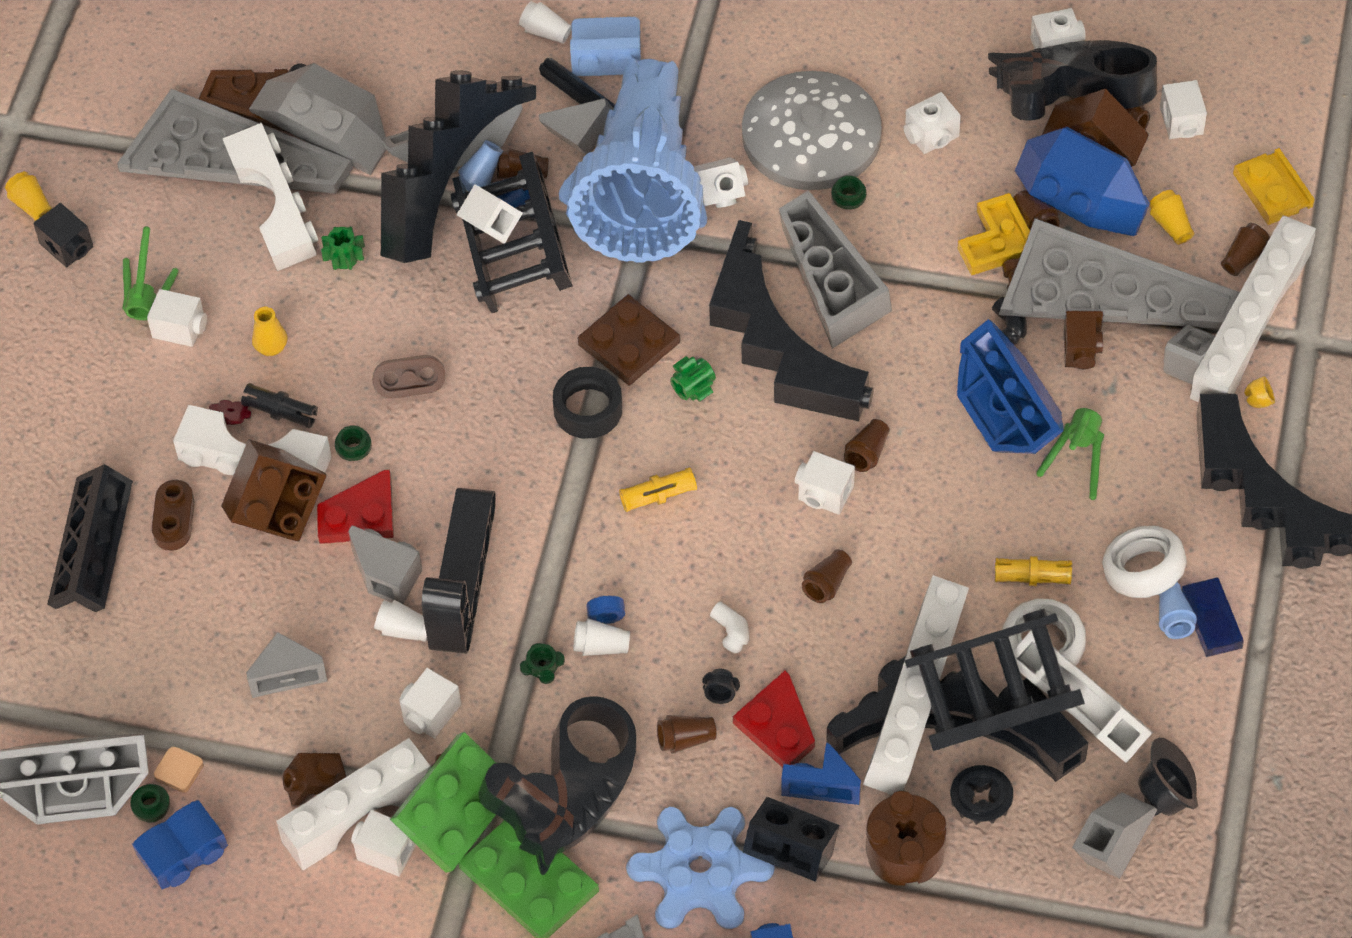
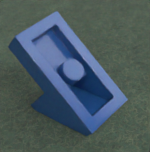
M826 742L823 769L815 768L807 763L783 764L781 796L854 805L860 804V778L829 743Z

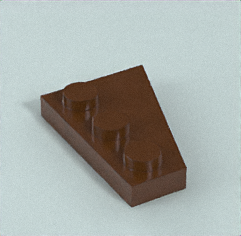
M274 69V72H253L252 70L210 71L199 100L257 123H262L265 126L288 132L250 112L249 109L266 81L289 73L288 69Z

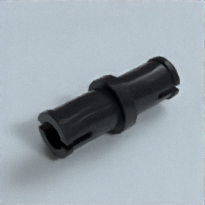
M248 383L243 391L257 397L256 399L251 396H242L241 404L243 406H249L269 413L272 419L280 420L283 418L303 425L306 428H311L315 422L314 418L302 415V413L317 416L318 407L289 398V394L279 391L275 393L255 386L252 383Z

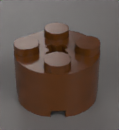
M897 791L877 804L869 815L866 828V854L872 871L885 882L896 886H905V883L918 882L920 884L926 882L939 871L944 860L946 844V819L940 810L929 800L910 794L907 791Z

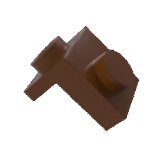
M298 753L283 773V787L288 792L292 806H300L308 794H320L347 777L340 753Z

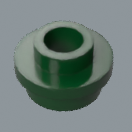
M855 176L841 177L831 190V198L834 204L847 210L856 209L863 205L867 196L865 185Z
M355 425L344 427L335 439L337 454L347 461L363 459L372 448L370 435L363 428ZM354 443L359 444L355 447H348L349 445Z
M147 784L141 786L133 793L130 806L133 814L138 819L152 823L161 820L166 815L170 807V798L163 787L156 784ZM156 798V801L151 805L143 804L147 799Z

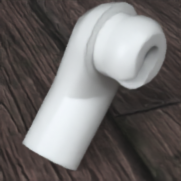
M718 602L712 609L710 617L726 628L728 635L723 639V646L735 654L739 653L743 645H747L749 642L748 623L744 617L722 602Z

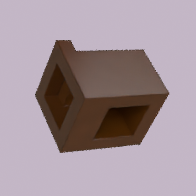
M1066 311L1064 324L1065 367L1082 370L1094 368L1096 353H1102L1103 332H1101L1103 311Z

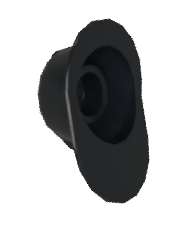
M1159 737L1155 739L1151 746V761L1138 780L1139 788L1144 795V802L1157 809L1154 816L1160 813L1171 816L1186 807L1193 810L1198 807L1197 782L1191 763L1174 743L1165 738Z

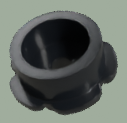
M715 669L712 672L706 673L702 678L704 694L713 703L725 704L732 701L735 697V691H738L740 688L739 679L733 677V674L726 669Z

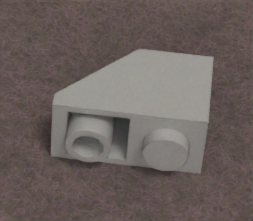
M351 526L348 532L352 552L368 593L393 602L395 599L404 604L422 572L419 551L406 542L396 543L383 538L372 529L363 530Z
M1121 792L1091 812L1072 848L1087 864L1120 879L1157 809Z

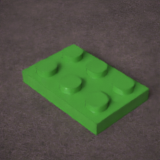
M465 732L456 735L390 819L445 873L451 872L456 868L496 816V814L487 810L481 804L478 794L488 769L496 762Z
M504 820L459 862V869L535 938H549L599 892L598 884L563 853L556 854L547 873L541 875L536 855L519 849L521 843L516 837L514 828Z

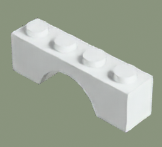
M260 123L222 138L240 183H257L267 187L275 194L274 209L270 217L259 228L277 271L316 256L313 243L319 241L311 221L304 223L300 215L306 209L299 192L291 193L288 183L293 182V178L287 163L279 164L275 154L280 153L281 150L274 133L267 135L263 124Z
M188 405L173 440L179 461H183L192 467L205 466L217 469L227 475H234L246 444L239 442L229 434L223 412ZM292 429L282 439L268 444L285 450L323 472H326L332 457L328 437Z
M1030 631L1013 652L1019 671L1047 694L1050 687L1032 631ZM1054 648L1065 685L1069 684L1071 691L1080 689L1085 704L1067 709V711L1080 721L1097 739L1127 763L1153 731Z
M410 738L406 739L277 820L283 845L302 871L334 852L346 831L359 819L368 814L370 810L374 811L389 805L400 807L430 770L431 766Z

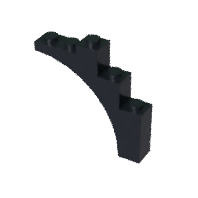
M464 70L451 71L449 77L435 79V117H426L423 119V123L409 125L408 164H399L396 166V170L381 173L380 256L402 263L431 258L433 230L439 204L448 180L462 154L476 136L496 117L516 105L535 100L536 85L522 82V77L502 76L500 82L471 77L472 73L470 71Z
M1200 394L1196 416L1201 489H1214L1216 491L1239 489L1241 527H1253L1258 530L1279 527L1282 566L1307 569L1313 566H1320L1323 553L1335 556L1352 554V514L1338 511L1313 500L1285 481L1266 462L1253 444L1242 420L1237 394Z
M905 657L899 661L892 660L881 669L878 674V692L872 691L862 698L857 707L848 713H839L829 722L826 742L838 754L863 741L880 735ZM956 671L950 672L940 683L952 720H957L959 727L972 723L971 714L975 712L962 671L958 673ZM1028 678L1023 680L1027 696H1032L1034 703L1048 699ZM981 680L989 707L994 708L996 715L1010 711L1009 703L1013 701L1008 686L997 697ZM931 707L925 728L934 729L937 723ZM1061 712L983 736L1009 746L1030 759L1055 782L1086 761L1089 743Z

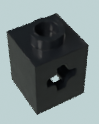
M61 202L33 223L39 244L66 268L76 260L83 258L93 248L88 226Z

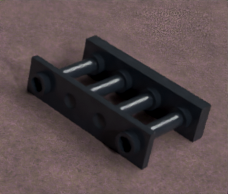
M533 151L519 156L522 170L517 171L518 175L480 187L496 197L521 188L523 191L528 190L530 199L525 200L524 205L515 208L523 213L518 221L530 218L532 221L536 220L538 228L533 230V234L483 250L479 234L485 232L462 219L478 281L473 282L474 291L479 303L485 301L491 313L498 312L494 294L545 277L547 280L553 279L559 291L573 287L542 169ZM459 176L452 178L455 192L450 194L456 213H458L470 191L467 192ZM537 247L539 250L544 249L546 258L541 260V264L490 280L487 264Z
M1041 609L1023 615L1025 623L936 651H934L932 644L910 651L912 658L905 660L906 668L919 666L937 723L934 726L936 734L928 736L933 751L1085 704L1080 689L1071 691L1070 685H1065L1046 625L1058 621L1056 613L1047 616L1046 610ZM1030 630L1032 631L1050 690L1047 691L1049 699L1036 703L1033 702L1032 696H1027L1009 640L1011 636ZM994 642L1013 701L1009 703L1010 711L997 715L994 708L989 707L971 650ZM953 654L957 655L975 712L971 714L972 723L959 727L957 720H952L934 664V660Z

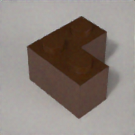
M1106 89L1055 105L1042 132L1043 135L1069 127L1128 159L1131 167L1136 165L1149 136L1146 130Z

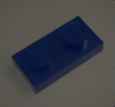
M1216 577L1182 586L1181 590L1197 617L1195 631L1205 656L1210 657L1242 649L1244 639L1219 578Z

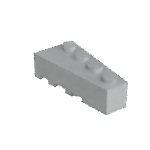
M809 190L779 208L783 232L832 349L892 311L887 286Z

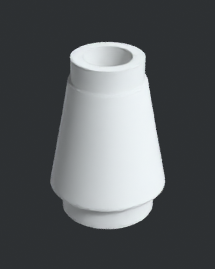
M530 1L519 20V25L525 28L526 33L558 41L562 44L566 42L572 30V25L568 24L542 2L535 3Z
M395 599L393 602L386 600L382 602L374 625V629L382 631V636L427 641L423 615Z
M588 618L586 622L577 621L573 651L582 652V656L627 654L630 631Z

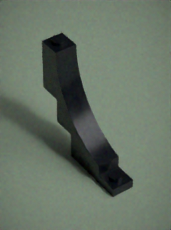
M738 220L709 304L710 326L745 333L741 343L742 364L777 372L774 381V403L859 422L863 408L869 409L873 398L874 388L868 387L869 372L850 367L824 355L802 340L788 326L774 306L766 288L762 272L761 255L755 254L757 238H752V223Z

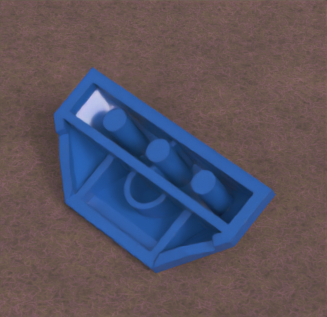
M1069 127L1028 139L1015 168L1016 174L1030 195L1091 228L1135 236L1150 205L1146 195H1143L1139 181L1128 159Z
M990 319L961 341L960 353H962L959 365L957 396L992 451L999 453L1036 454L1064 431L1062 412L1026 357Z

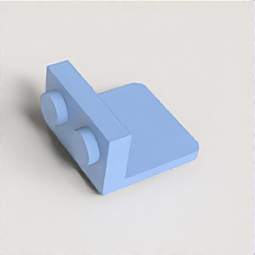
M637 17L578 18L573 20L572 40H570L572 73L576 76L623 75L625 66L631 59L641 60L640 20Z

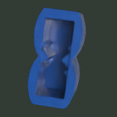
M199 800L182 807L165 822L147 830L132 843L137 857L161 890L183 884L195 867L216 862L228 846L223 832Z

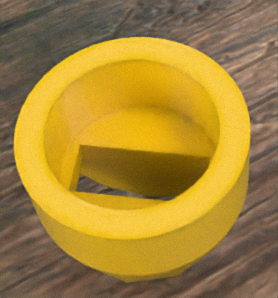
M1265 376L1253 380L1244 390L1245 396H1248L1246 401L1251 407L1265 408L1275 404L1272 387Z

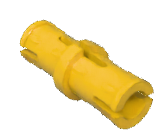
M688 467L685 470L659 477L657 474L650 476L649 481L626 489H620L619 496L625 512H628L631 509L657 502L658 505L666 503V498L690 490H697L694 474L691 468ZM669 484H673L672 487L662 489L643 496L644 492L651 491Z
M1030 556V559L995 558V582L1029 583V586H1037V583L1071 585L1072 560H1038V556Z

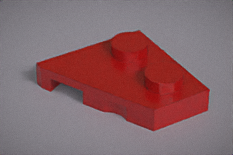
M390 469L383 470L317 504L319 544L349 542L348 531L351 526L363 530L372 529L383 538H394Z

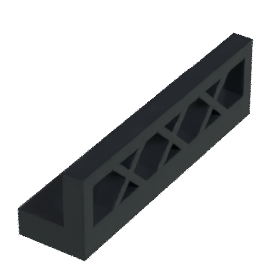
M105 464L76 477L47 605L54 609L74 601L94 612L105 609L133 483L131 479ZM69 583L68 590L65 591V587Z

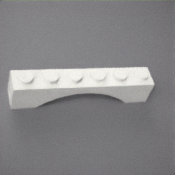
M1282 216L1197 368L1193 378L1190 399L1199 402L1200 394L1235 393L1271 315L1285 292L1297 280L1311 255L1316 228L1287 216Z
M934 575L932 576L914 626L905 660L912 658L911 650L932 644L934 651L951 646L969 590L968 587ZM947 657L934 660L939 680ZM905 660L863 783L865 786L891 795L897 791L904 790L931 709L919 666L907 669Z

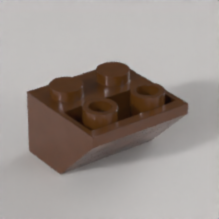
M248 439L221 507L232 523L299 542L327 475L325 472L283 449Z

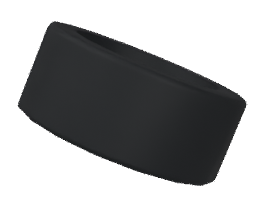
M579 367L568 371L558 379L553 389V410L559 427L569 435L581 439L597 438L608 434L615 428L622 416V393L616 378L606 370L597 367ZM596 390L604 393L609 398V406L595 415L581 416L567 409L566 400L576 392Z

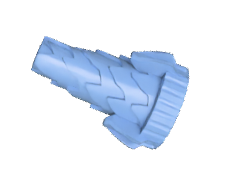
M633 58L626 64L621 90L614 109H610L607 114L603 135L598 136L595 150L583 157V161L577 164L575 170L564 181L559 190V200L567 205L566 215L577 236L593 250L599 251L607 257L617 258L620 261L644 263L646 261L653 262L664 257H671L693 241L696 236V230L705 227L707 224V214L703 204V186L700 184L701 179L699 174L694 171V166L685 160L687 146L681 145L683 129L679 127L681 96H676L679 71L674 61L668 63L654 59L637 61Z

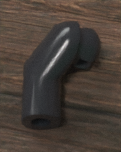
M1002 296L994 303L992 311L1005 321L1007 327L1002 332L1016 345L1019 339L1024 338L1027 334L1026 317L999 315L1005 298Z

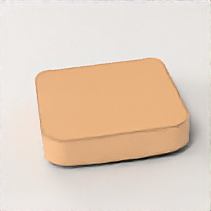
M171 747L154 771V777L157 782L186 793L199 775L204 764L200 757L178 747Z

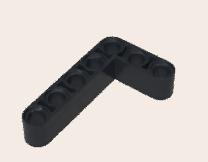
M469 488L456 489L439 578L426 577L423 585L422 612L429 650L465 654L469 652L495 514V491Z

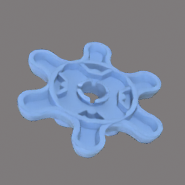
M675 807L665 808L657 817L658 829L666 839L665 846L655 853L640 852L634 854L626 865L628 876L637 882L654 881L661 885L665 894L662 902L655 910V919L663 928L673 929L678 927L683 922L686 914L695 908H705L712 912L716 922L725 929L737 928L744 920V909L735 897L737 888L745 882H765L769 880L774 874V865L747 855L737 848L736 838L745 826V818L738 809L734 807L724 808L717 815L714 823L709 826L697 827L689 824L685 815ZM699 856H702L703 859L711 864L709 870L702 873L694 872L689 867L691 862L698 859Z

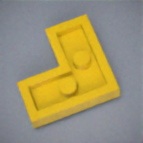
M1010 193L977 203V213L986 232L958 240L957 249L971 276L1000 267L1007 260L1021 257L1030 230Z

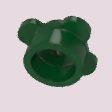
M536 643L528 650L526 660L520 663V671L525 676L532 675L539 678L541 683L549 684L554 681V673L557 668L564 665L565 658L561 652H556L550 645ZM539 662H546V664L544 666H540Z

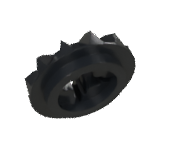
M986 765L968 767L962 770L952 782L950 790L952 807L956 808L961 819L966 817L973 820L976 825L987 821L993 824L997 818L1002 815L1006 816L1013 803L1012 784L1004 773L994 767ZM990 788L989 802L982 799L978 803L973 804L975 790L982 793Z

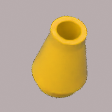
M26 171L19 172L6 183L7 198L35 221L52 209L34 175H29Z
M1166 190L1150 200V215L1173 238L1177 245L1187 242L1194 236L1195 233L1191 228L1180 195H1176L1173 190Z
M260 307L254 313L252 345L262 355H277L284 349L287 343V333L272 308Z

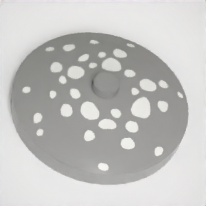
M795 72L772 80L758 90L751 98L743 115L742 141L745 152L752 164L763 175L774 182L802 190L832 188L837 180L843 176H859L873 162L881 143V117L874 100L855 82L828 72Z

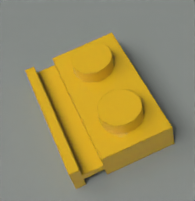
M1280 148L1275 149L1274 153L1270 155L1265 153L1234 166L1233 175L1267 225L1280 221L1283 215L1290 217L1298 214L1299 210L1305 207L1308 209L1313 208L1314 197Z

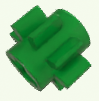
M335 226L328 236L321 237L323 244L321 249L323 261L332 260L333 270L338 268L351 270L358 260H364L363 248L365 245L363 235L354 237L351 226L348 228Z
M685 356L673 365L676 372L670 378V382L680 398L683 400L691 398L692 401L697 399L701 402L713 393L710 386L713 384L716 376L712 367L705 359L700 357L695 360L694 357L689 359Z

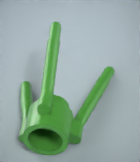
M148 226L143 228L136 284L133 285V288L131 285L130 260L128 258L123 259L124 301L122 309L127 316L135 320H147L149 311L156 298L154 288L144 283L150 228ZM177 268L172 269L161 289L170 290L179 272Z
M1088 408L1077 409L1073 414L1071 422L1065 424L1064 431L1037 470V476L1042 477L1068 438L1071 441L1069 445L1071 450H1075L1077 446L1087 447L1092 444L1089 498L1095 500L1099 479L1101 444L1104 439V434L1099 431L1102 424L1101 416Z

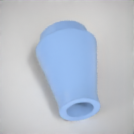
M485 140L482 146L458 170L459 178L467 191H471L474 184L483 187L491 183L499 157L503 152L495 143Z
M1177 582L1173 587L1159 594V628L1171 639H1182L1191 635L1195 629L1197 617L1184 596L1180 584Z

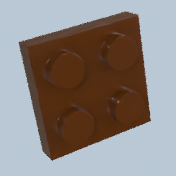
M627 294L581 333L577 339L578 345L630 386L680 343V334L631 295Z

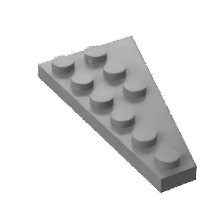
M171 89L118 161L119 172L263 186L257 183H240L222 139L260 123ZM263 125L267 135L274 133L281 150L280 153L275 154L279 164L286 162L292 175L293 182L288 183L289 189L336 194L353 169L352 160Z
M1035 219L999 315L1065 319L1066 311H1103V322L1186 326L1188 324L1193 327L1220 328L1240 292Z

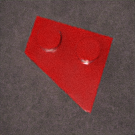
M786 670L732 716L733 724L782 768L783 764L794 765L799 763L815 748L814 736L791 677Z

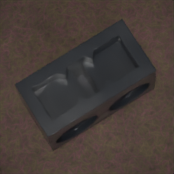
M766 797L749 822L743 853L816 882L833 855L840 825Z

